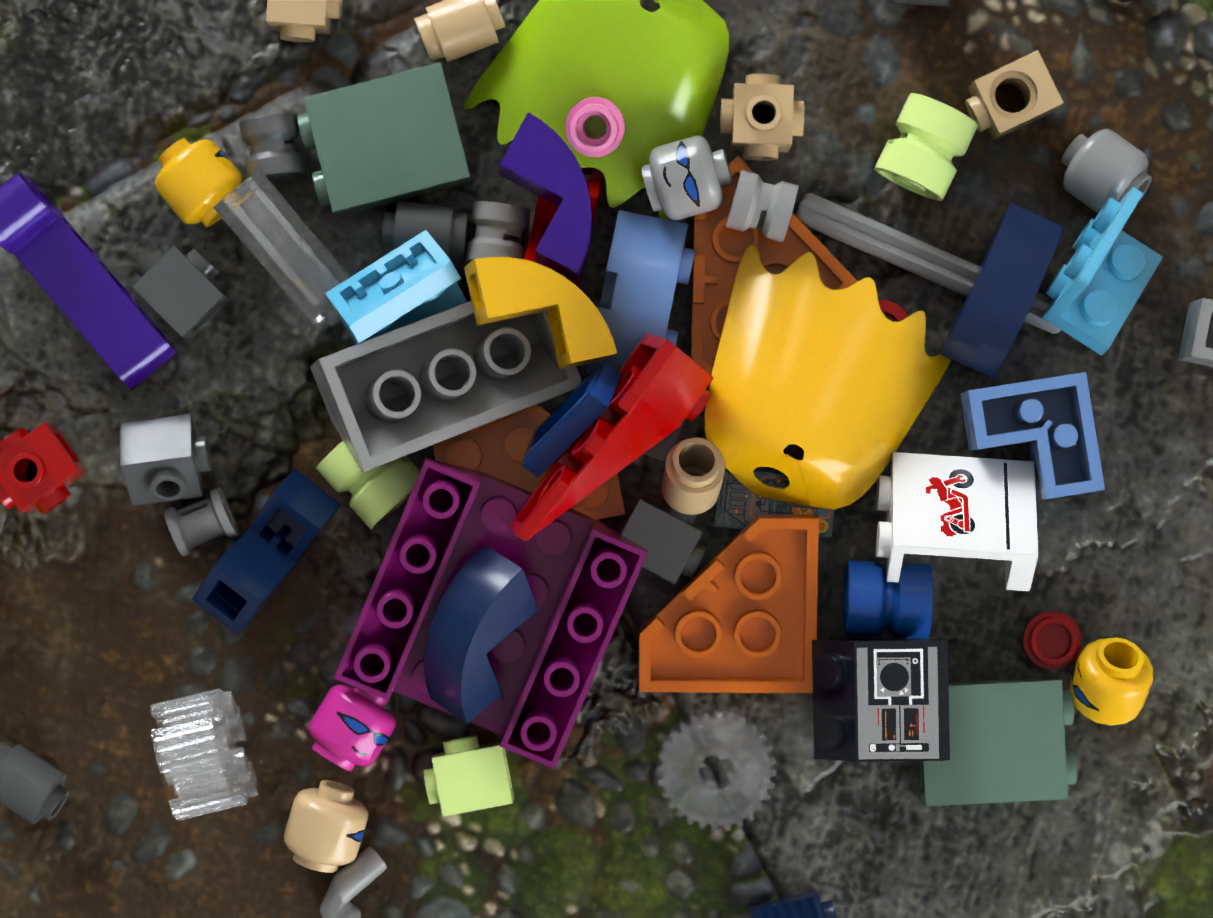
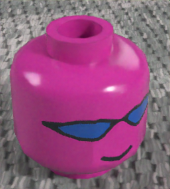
M344 684L333 686L309 723V733L316 740L312 749L352 772L355 765L361 767L372 765L396 727V718L385 708L388 700L356 687L353 689Z

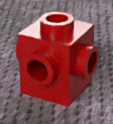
M44 422L29 434L22 427L0 441V501L9 510L14 506L20 512H33L38 508L40 513L45 515L70 498L72 494L67 487L89 472L55 424ZM35 463L37 475L32 480L29 476V468Z

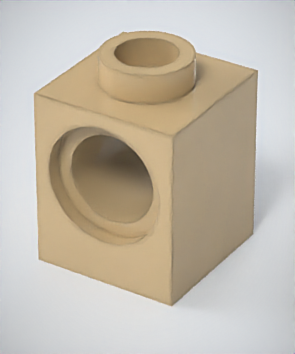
M1038 50L974 80L967 88L971 98L965 100L970 118L979 125L977 130L982 132L987 129L992 141L1056 111L1064 103ZM1003 84L1017 87L1024 97L1022 111L1009 113L1001 109L995 99L996 88Z

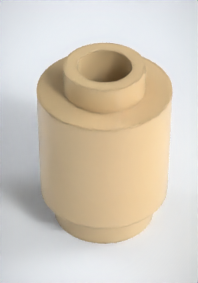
M443 0L426 7V14L414 18L431 62L444 57L447 62L499 43L495 31L505 28L496 0Z
M703 438L685 439L670 449L665 462L661 490L665 501L671 508L683 514L696 515L706 512L713 507L718 500L725 473V460L721 451L713 443Z

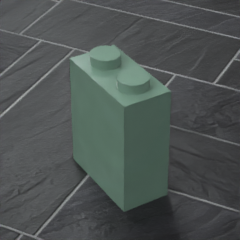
M441 62L303 98L307 113L297 116L302 140L306 150L316 148L322 169L312 172L317 198L321 207L331 204L332 212L337 218L473 183Z
M1049 677L950 682V760L918 761L920 802L925 806L1068 799V785L1076 784L1077 763L1074 749H1066L1065 726L1073 725L1074 706L1071 692L1062 689V680Z

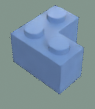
M1086 372L968 390L960 393L969 451L1027 442L1030 461H1034L1036 500L1105 490Z

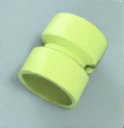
M910 93L895 124L901 135L897 139L887 140L874 170L889 181L911 192L932 200L942 201L957 172L951 160L952 158L965 155L979 125L973 119L949 105L924 95Z
M343 441L316 467L337 492L349 491L352 494L349 506L371 530L409 499L420 473V470L407 456L362 473Z

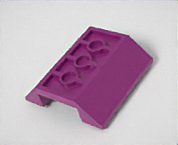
M426 458L334 679L388 701L394 691L453 715L430 699L424 676L425 646L432 619L448 586L464 564L483 545H486L523 568L538 611L486 654L502 695L470 721V723L501 735L500 747L555 769L648 554V550L596 519L571 508L525 542L508 527L532 492L481 471Z

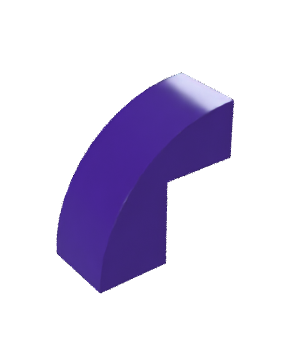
M528 112L500 163V173L502 177L559 206L535 250V261L578 282L588 256L591 239L592 211L587 182L578 161L567 144L552 128Z

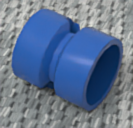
M847 560L843 589L844 636L878 637L884 628H889L894 638H929L933 605L931 564L902 563L899 583L887 582V571H884L880 562Z

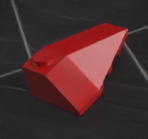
M645 333L618 371L621 376L609 407L553 463L508 528L526 542L679 428L684 419L692 422L701 413L710 399L711 392L706 388L713 380V377L667 339Z

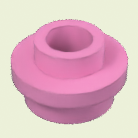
M589 97L579 101L572 107L566 118L565 132L569 143L577 152L588 157H601L611 153L619 146L625 133V121L620 109L613 102L602 97ZM590 116L601 117L606 123V133L600 137L591 136L585 129L586 119Z

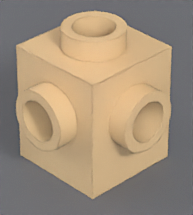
M746 75L745 83H734L731 99H721L720 134H730V151H743V159L755 161L778 160L779 152H789L793 136H803L804 101H794V85H782L781 76ZM756 105L771 106L775 117L770 123H758L753 118L752 109Z

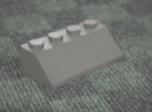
M472 301L320 358L310 366L330 419L362 473L575 390L582 382L576 366L559 370L546 312L477 326Z

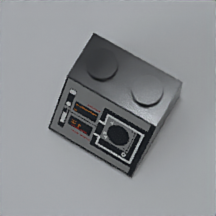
M894 638L812 640L814 759L853 762L950 760L948 640Z

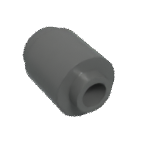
M398 201L396 212L385 211L382 246L393 247V250L426 230L449 259L464 260L468 213L454 212V206Z
M5 741L1 742L0 803L31 824H36L42 817L49 821L52 820L69 796L70 791L63 787L67 775L22 745L18 744L12 747Z

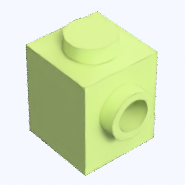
M477 735L444 741V752L436 753L432 757L433 768L424 770L429 804L440 803L442 817L513 804L514 793L505 748L500 747V742L479 745Z

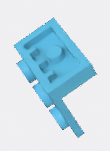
M1132 187L1120 202L1110 197L1095 220L1093 218L1090 219L1072 247L1077 251L1067 265H1062L1045 291V294L1053 298L1042 318L1101 356L1110 348L1163 258L1160 254L1122 231L1143 195L1135 187Z
M426 230L325 293L356 345L467 303L457 284L461 277L456 268Z

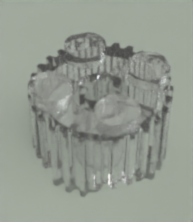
M218 688L150 705L151 715L155 718L158 727H160L152 729L151 734L160 774L164 773L168 786L173 785L175 796H179V798L169 800L172 815L176 821L245 805L248 803V798L259 796L253 764L251 761L248 762L244 747H238L237 742L247 740V732L241 708L236 706L231 690L222 692Z
M706 708L702 709L700 716H696L694 712L689 713L690 720L686 722L681 718L678 720L680 725L678 729L674 727L669 729L670 734L663 738L661 747L658 750V757L661 761L656 762V768L658 772H661L657 775L658 784L662 786L660 788L663 798H667V804L670 809L676 808V815L679 818L686 815L687 823L690 825L698 821L700 829H704L707 824H711L713 831H717L719 826H724L726 831H731V825L736 823L740 828L743 826V819L747 818L753 821L755 819L753 812L755 810H763L760 802L762 800L769 801L770 795L767 789L775 787V783L770 778L777 773L774 766H771L776 763V758L770 753L773 750L772 746L768 741H765L766 736L761 730L756 731L757 726L753 721L747 723L745 716L735 713L729 709L720 711L719 708H714L712 714H709ZM716 754L720 760L728 758L731 760L732 768L725 770L728 776L725 781L716 784L711 776L701 778L699 769L706 767L704 762L706 757Z

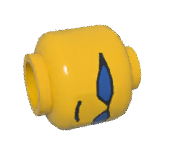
M182 138L167 148L158 158L163 168L155 179V189L183 223L193 225L202 222L205 227H210L230 213L242 200L241 195L238 193L243 181L242 174L213 140L203 139L190 144L186 138Z
M1118 637L1097 639L1087 644L1083 649L1072 673L1069 691L1073 697V705L1086 718L1096 723L1110 726L1126 724L1135 719L1144 706L1153 683V666L1148 656L1135 643L1127 639Z

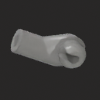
M371 847L364 849L356 856L352 863L345 865L334 875L320 905L322 918H361L360 910L350 900L387 869L382 858Z

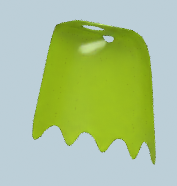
M539 0L479 78L463 106L464 109L469 110L487 100L498 101L500 114L497 138L500 145L513 141L528 112L542 120L567 144L581 168H596L603 173L606 181L607 202L610 207L615 208L627 201L639 190L646 188L641 167L650 164L649 156L654 148L692 136H702L721 84L729 53V32L726 22L703 0H653L660 5L659 9L654 12H649L642 8L640 0ZM589 97H602L610 100L620 109L625 121V133L621 143L614 151L601 157H588L577 152L569 143L565 132L566 118L572 107L579 101ZM590 116L585 121V129L591 136L600 137L606 133V123L601 117ZM663 209L658 210L660 218L669 219Z

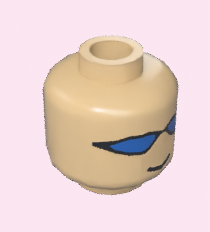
M322 780L319 788H309L298 792L294 799L284 833V842L288 849L294 853L293 860L296 863L311 870L334 873L338 871L339 866L350 864L355 860L368 820V811L361 802L353 798L355 790L352 787L336 781Z

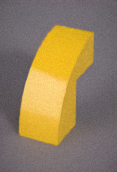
M511 257L477 258L464 267L477 326L546 312L559 370L604 361L618 354L608 325L597 307L581 289L554 270L535 262Z

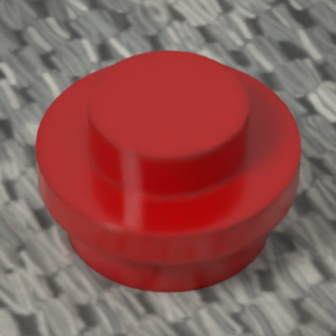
M1047 611L1034 616L1027 623L1023 631L1022 645L1026 656L1033 664L1047 670H1059L1067 667L1077 658L1082 646V636L1078 625L1068 615L1056 611Z

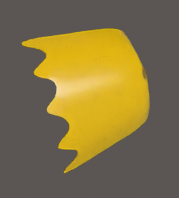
M751 244L743 254L735 277L711 376L713 380L710 382L708 389L711 392V396L705 408L706 440L713 443L721 451L725 460V468L743 486L759 496L835 510L849 506L861 498L884 471L892 459V453L897 451L942 379L951 359L941 354L935 357L926 354V316L923 310L911 314L900 322H892L885 317L879 306L876 285L872 278L866 277L845 289H829L820 280L816 258L811 252H807L799 257L782 273L772 275L763 267L756 246ZM795 444L803 449V459H794L785 454L783 450L788 445ZM758 467L777 469L788 477L790 483L783 488L768 486L756 478L754 470Z

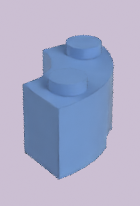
M619 210L600 306L598 307L611 332L618 354L604 361L587 364V374H590L599 364L602 365L604 362L618 372L645 333L667 339L676 346L678 331L669 330L667 327L676 283L688 284L695 250L684 248L688 224Z

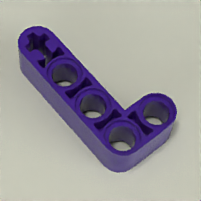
M17 172L0 187V246L7 252L14 254L125 385L134 390L177 353L176 348L33 181Z

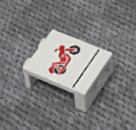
M893 452L889 475H880L876 488V510L886 511V522H878L876 557L887 559V582L899 583L904 554L1005 560L1006 590L1030 591L1039 555L1034 461Z

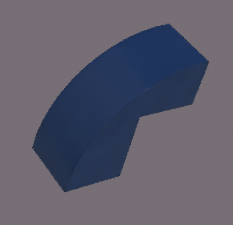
M1010 202L989 240L973 286L952 322L941 355L995 378L1036 297L1064 226Z
M295 469L271 494L250 528L214 564L192 600L236 635H239L294 570L342 504L299 470Z
M483 545L464 564L448 586L432 619L425 646L424 676L430 699L466 724L502 695L486 654L538 611L523 568L486 545Z

